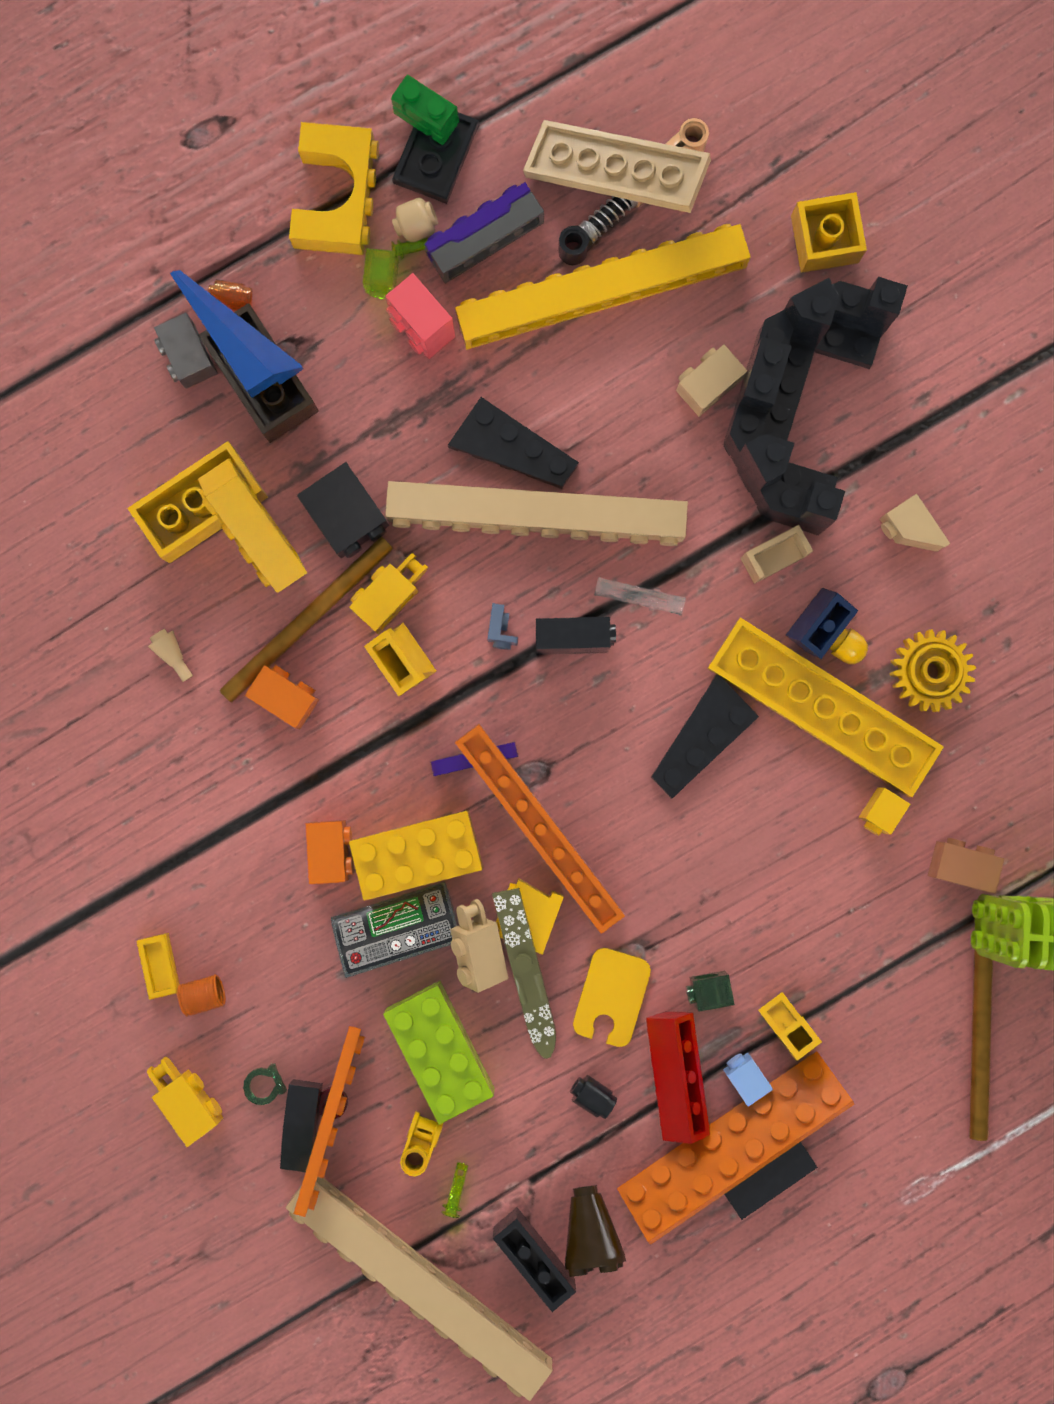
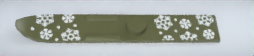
M520 888L494 892L492 897L528 1033L537 1052L544 1059H548L555 1049L556 1029Z

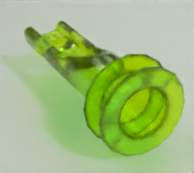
M429 237L416 242L407 241L401 243L398 239L397 244H394L392 241L391 249L395 260H397V256L403 259L405 254L425 250L424 244Z
M457 1162L447 1204L442 1205L446 1208L444 1211H441L443 1215L452 1218L460 1217L457 1211H462L459 1203L468 1170L467 1164ZM458 1170L464 1171L463 1176L457 1175Z

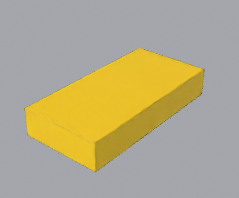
M169 933L137 940L149 1000L177 994V988L180 983Z

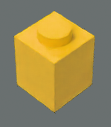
M877 787L859 815V818L866 822L864 827L878 836H880L881 832L891 835L909 808L910 803L885 787Z

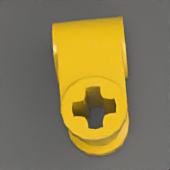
M415 1111L400 1161L404 1173L409 1176H419L425 1172L444 1123L439 1125L438 1122L422 1117L420 1112ZM412 1152L419 1153L423 1157V1162L420 1165H412L409 1163L407 1155Z

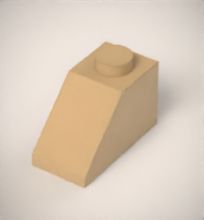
M917 494L880 518L882 531L889 539L893 538L897 544L936 552L950 544Z

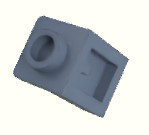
M492 603L488 642H493L494 648L511 650V645L517 646L518 637L501 635V630L507 631L509 613H504V605Z

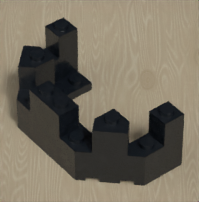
M878 276L871 288L867 289L844 281H838L833 284L830 278H827L790 297L784 310L764 320L754 343L746 369L747 373L743 379L723 444L727 454L731 456L737 467V472L748 493H751L757 505L756 508L763 519L793 528L800 525L802 531L818 536L837 521L845 491L835 488L838 477L789 462L795 444L787 441L814 352L870 369L880 338L900 314L908 285Z

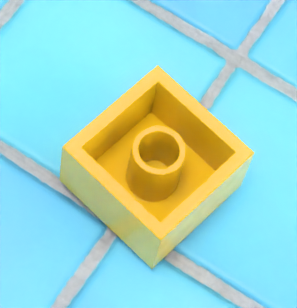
M857 192L797 202L791 214L801 273L860 262L867 251Z

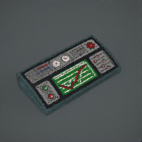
M445 881L331 917L333 933L345 978L449 946L452 941L450 929L459 926Z

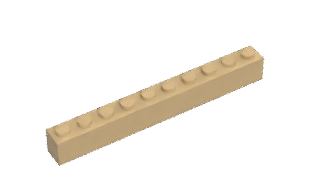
M388 481L385 517L388 522H393L392 526L398 528H410V524H422V528L428 530H439L440 526H452V530L457 532H469L470 528H482L481 532L487 534H499V530H511V534L516 536H528L529 532H541V536L545 538H558L559 534H570L571 539L588 540L589 536H599L600 540L604 542H618V538H629L630 543L647 544L648 540H658L660 545L677 546L678 542H683L686 537L688 501Z
M317 1177L314 1190L320 1191L315 1209H308L306 1217L293 1214L301 1186L286 1206V1209L290 1211L289 1215L294 1221L299 1224L305 1223L314 1230L313 1234L318 1240L323 1243L329 1242L338 1249L337 1252L341 1258L347 1262L353 1261L362 1268L361 1271L365 1277L374 1282L377 1280L386 1287V1292L397 1301L401 1299L410 1306V1311L421 1320L426 1319L433 1324L435 1331L444 1339L450 1338L457 1343L459 1350L466 1357H474L482 1363L484 1370L494 1378L498 1376L505 1381L508 1389L518 1397L524 1396L527 1400L531 1401L553 1371L552 1358L324 1178Z

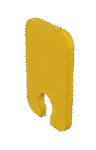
M599 948L594 952L573 1020L574 1030L577 1034L592 1039L595 1018L599 1015H608L614 1021V1028L608 1034L606 1044L623 1047L630 1042L651 973L650 965L646 960L609 948Z

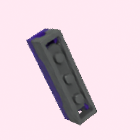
M526 182L519 186L513 185L507 188L502 196L495 201L489 200L484 202L477 209V212L469 217L462 216L458 218L451 228L444 232L438 231L432 234L424 244L426 255L446 284L544 223V210L533 193L530 192Z

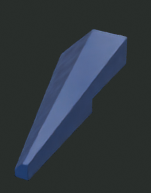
M181 270L170 273L251 398L276 382L279 385L303 370L299 362Z

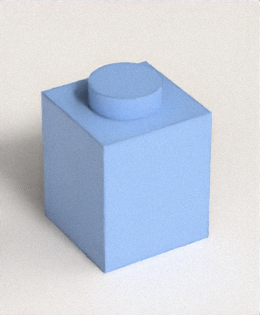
M749 1053L735 1055L727 1062L728 1066L723 1069L748 1107L773 1090Z

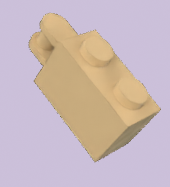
M475 899L471 901L469 906H458L456 912L459 926L450 929L452 935L451 948L457 958L459 968L457 969V976L463 986L479 993L508 979L497 922L486 918L484 907L480 900Z

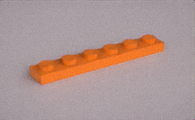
M349 1026L293 1213L295 1215L306 1217L308 1209H315L320 1192L314 1190L317 1177L324 1178L329 1161L323 1158L326 1146L333 1147L338 1128L332 1127L336 1115L342 1116L347 1097L341 1095L344 1085H351L356 1070L355 1066H351L354 1053L360 1055L365 1039L364 1036L360 1035L361 1029Z

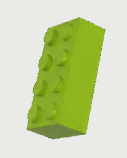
M440 980L386 1008L383 1015L439 1125L494 1097L495 1088Z

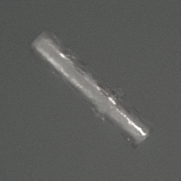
M598 577L594 596L598 595L649 607V611L655 612V609L680 616L682 615L686 597L660 592L659 588L654 587V590L603 579L602 577Z

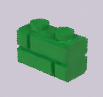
M409 75L405 76L391 97L395 115L427 136H432V139L441 145L445 144L459 122L456 105Z

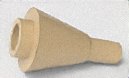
M163 629L149 638L152 644L148 647L170 667L172 666L183 682L193 676L182 660L183 656L174 631L167 633Z

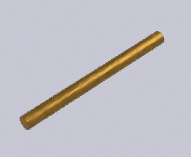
M381 536L219 690L221 694L232 703L254 682L264 665L270 667L379 564L393 550L392 546Z
M974 949L969 1138L987 1141L989 1135L993 960L978 955Z

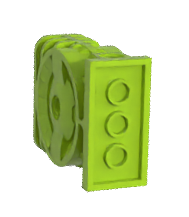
M981 894L977 900H974L972 914L975 918V930L971 933V946L978 955L1014 968L1030 967L1054 971V898Z

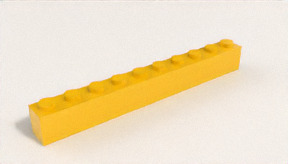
M724 224L707 234L696 232L689 235L683 241L676 243L673 240L661 243L658 248L648 251L646 249H638L630 253L628 257L621 259L611 257L594 267L589 265L580 266L570 274L563 276L560 273L552 274L546 277L545 281L539 283L525 282L518 285L515 290L508 292L498 290L490 293L484 299L477 300L471 298L464 300L460 303V306L455 307L456 316L466 350L745 269L751 256L741 224L734 226Z

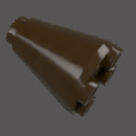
M597 1185L573 1188L574 1196L571 1197L565 1255V1269L569 1270V1277L587 1275L589 1271H593V1268L599 1267L600 1273L618 1271V1268L623 1267V1262L626 1261L625 1253L601 1193H598Z

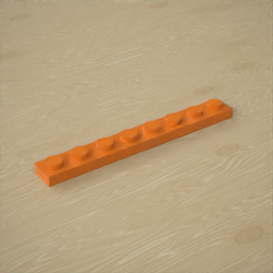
M480 723L457 739L455 744L597 930L602 934L624 918V912Z

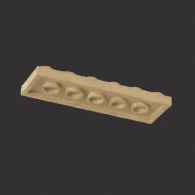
M544 120L523 172L525 177L691 213L711 158L710 153Z

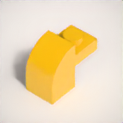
M783 992L758 1010L796 1061L822 1043Z

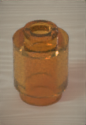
M216 279L214 285H209L208 292L233 312L248 303L252 306V288L245 287L243 283Z

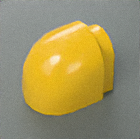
M845 628L829 649L832 650L831 654L842 662L856 664L865 658L868 652V644L865 638L854 629Z

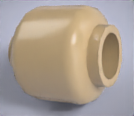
M416 198L397 206L396 218L392 219V223L399 237L403 235L408 242L413 243L431 236L435 232V225H438V220L431 202H425L422 198Z

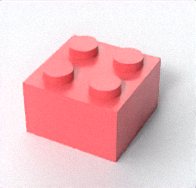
M414 273L410 274L385 295L388 304L386 311L390 315L389 321L399 333L404 330L410 339L408 343L418 355L424 353L430 359L455 338L452 317Z

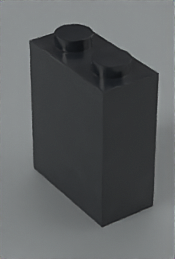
M347 462L297 495L340 558L344 556L350 558L361 551L363 543L369 539L371 541L379 539L387 532L385 528L390 526Z
M610 617L536 618V655L608 653L611 646H614V643H616V625L610 624Z

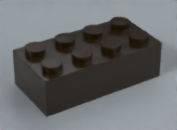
M249 303L234 312L276 345ZM205 330L198 335L269 443L319 412L297 375H294L280 385L276 382L251 398L209 332Z

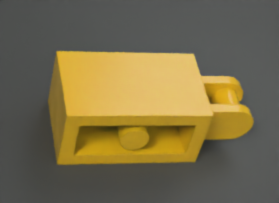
M414 553L410 554L397 569L391 564L386 568L381 566L372 575L371 579L373 582L366 589L360 588L350 599L353 603L349 608L378 635L419 592L414 584L424 575L429 567L425 564L422 566L416 560L417 556ZM407 568L414 574L409 580L402 575Z
M166 1056L161 1059V1064L155 1068L151 1066L147 1069L149 1078L159 1090L151 1098L186 1147L217 1126L223 1119L220 1105L214 1098L210 1099L203 1090L204 1083L196 1073L192 1074L188 1069L180 1074L173 1062ZM166 1074L172 1079L169 1084L163 1079V1076Z

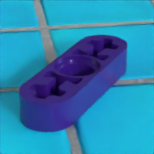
M515 742L497 746L506 759L518 757ZM464 754L430 762L433 776L473 768Z

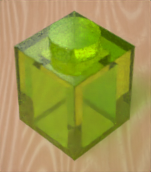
M366 248L363 286L365 292L370 296L384 299L385 295L396 287L399 265L396 251Z

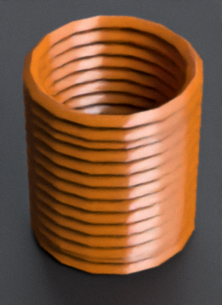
M216 974L185 984H179L177 988L179 1006L186 1017L223 1007L226 1002L222 981Z

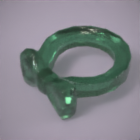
M275 1063L270 1064L268 1068L254 1069L244 1080V1094L250 1102L256 1105L269 1104L278 1094L283 1095L287 1092V1088ZM255 1076L273 1077L276 1086L268 1097L258 1098L252 1093L250 1084Z

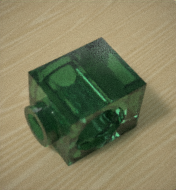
M725 970L689 977L691 985L686 986L689 1004H695L698 1012L735 1005L730 977Z

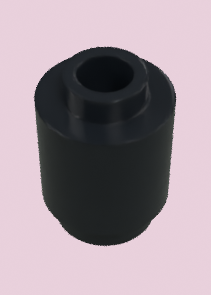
M589 1075L585 1076L584 1079L579 1077L570 1090V1093L573 1094L572 1102L596 1118L600 1116L606 1119L617 1102V1097L612 1095V1090Z

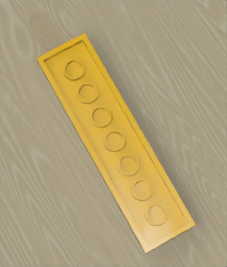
M741 617L737 620L707 667L716 675L718 674L730 684L908 797L914 796L944 748L938 742Z

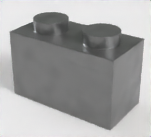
M183 313L154 327L158 338L154 339L155 344L162 356L167 355L171 363L167 365V369L174 382L180 381L187 389L218 374L204 343L198 336L199 333L194 322L187 313Z

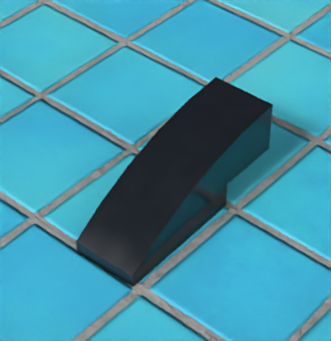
M296 1079L289 1083L283 1124L280 1169L306 1173L317 1135L323 1083Z

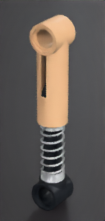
M688 119L681 125L680 131L665 144L704 152L709 136L708 127L701 119ZM693 136L699 141L693 143L688 141L687 137ZM612 196V200L607 199L606 205H601L600 210L594 211V216L589 215L588 221H583L579 226L565 228L559 237L558 252L561 260L572 266L582 263L587 256L588 250L593 247V243L598 240V237H601V233L603 231L607 232L608 226L613 227V222L619 221V216H625L626 210L631 211V208L640 207L643 203ZM569 242H577L581 247L577 250H571L566 245Z

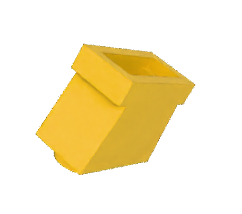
M403 622L393 630L392 628L387 629L364 646L398 696H401L437 672Z
M518 878L516 884L510 882L508 890L520 888L535 950L543 955L564 896L555 891H552L549 896ZM497 917L496 922L499 930L500 938L504 939L499 919Z

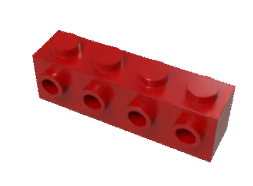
M665 1011L647 1017V1033L663 1141L692 1144L710 1136L693 1012Z

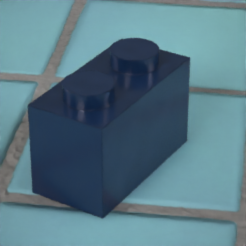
M821 588L787 632L786 636L805 652L822 659L858 610L839 593Z

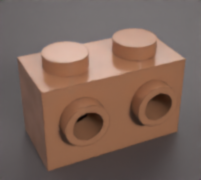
M947 838L946 843L936 841L928 872L929 877L996 894L1005 858L994 856V849L977 845L976 851L965 848L966 842L953 838Z

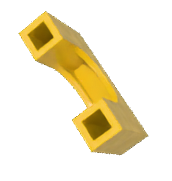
M301 122L298 152L302 163L340 168L353 178L354 188L347 202L335 210L312 211L292 209L289 231L291 244L294 249L363 255L364 245H369L370 227L366 225L367 216H372L373 198H369L370 188H375L376 169H372L373 159H378L379 141L374 140L372 128Z

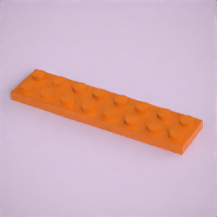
M817 1051L769 1083L773 1090L748 1107L743 1101L709 1125L710 1136L692 1144L682 1143L617 1188L649 1244H653L855 1105L852 1098Z

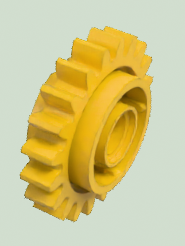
M929 629L925 632V638L921 632H917L914 634V641L910 638L903 640L906 649L899 647L895 650L901 659H893L890 662L898 667V670L891 672L890 676L899 678V681L892 686L893 688H903L899 695L900 699L908 696L911 697L908 706L912 707L920 702L919 709L922 712L927 711L929 705L932 712H939L941 705L945 710L952 709L951 701L956 704L963 702L959 693L969 694L971 692L965 686V683L975 682L973 677L968 676V672L975 670L976 666L967 665V661L973 657V654L963 655L962 651L966 648L967 644L963 643L956 646V635L950 636L946 640L945 630L939 631L935 637L933 629ZM930 663L934 664L938 669V675L935 679L931 678L927 673V667Z

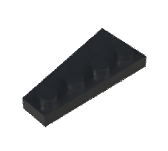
M480 397L448 444L450 449L468 453L472 457L490 461L505 469H512L526 474L530 478L561 489L579 464L578 461L482 397Z
M715 675L692 714L651 775V778L671 799L674 798L759 716L721 676Z

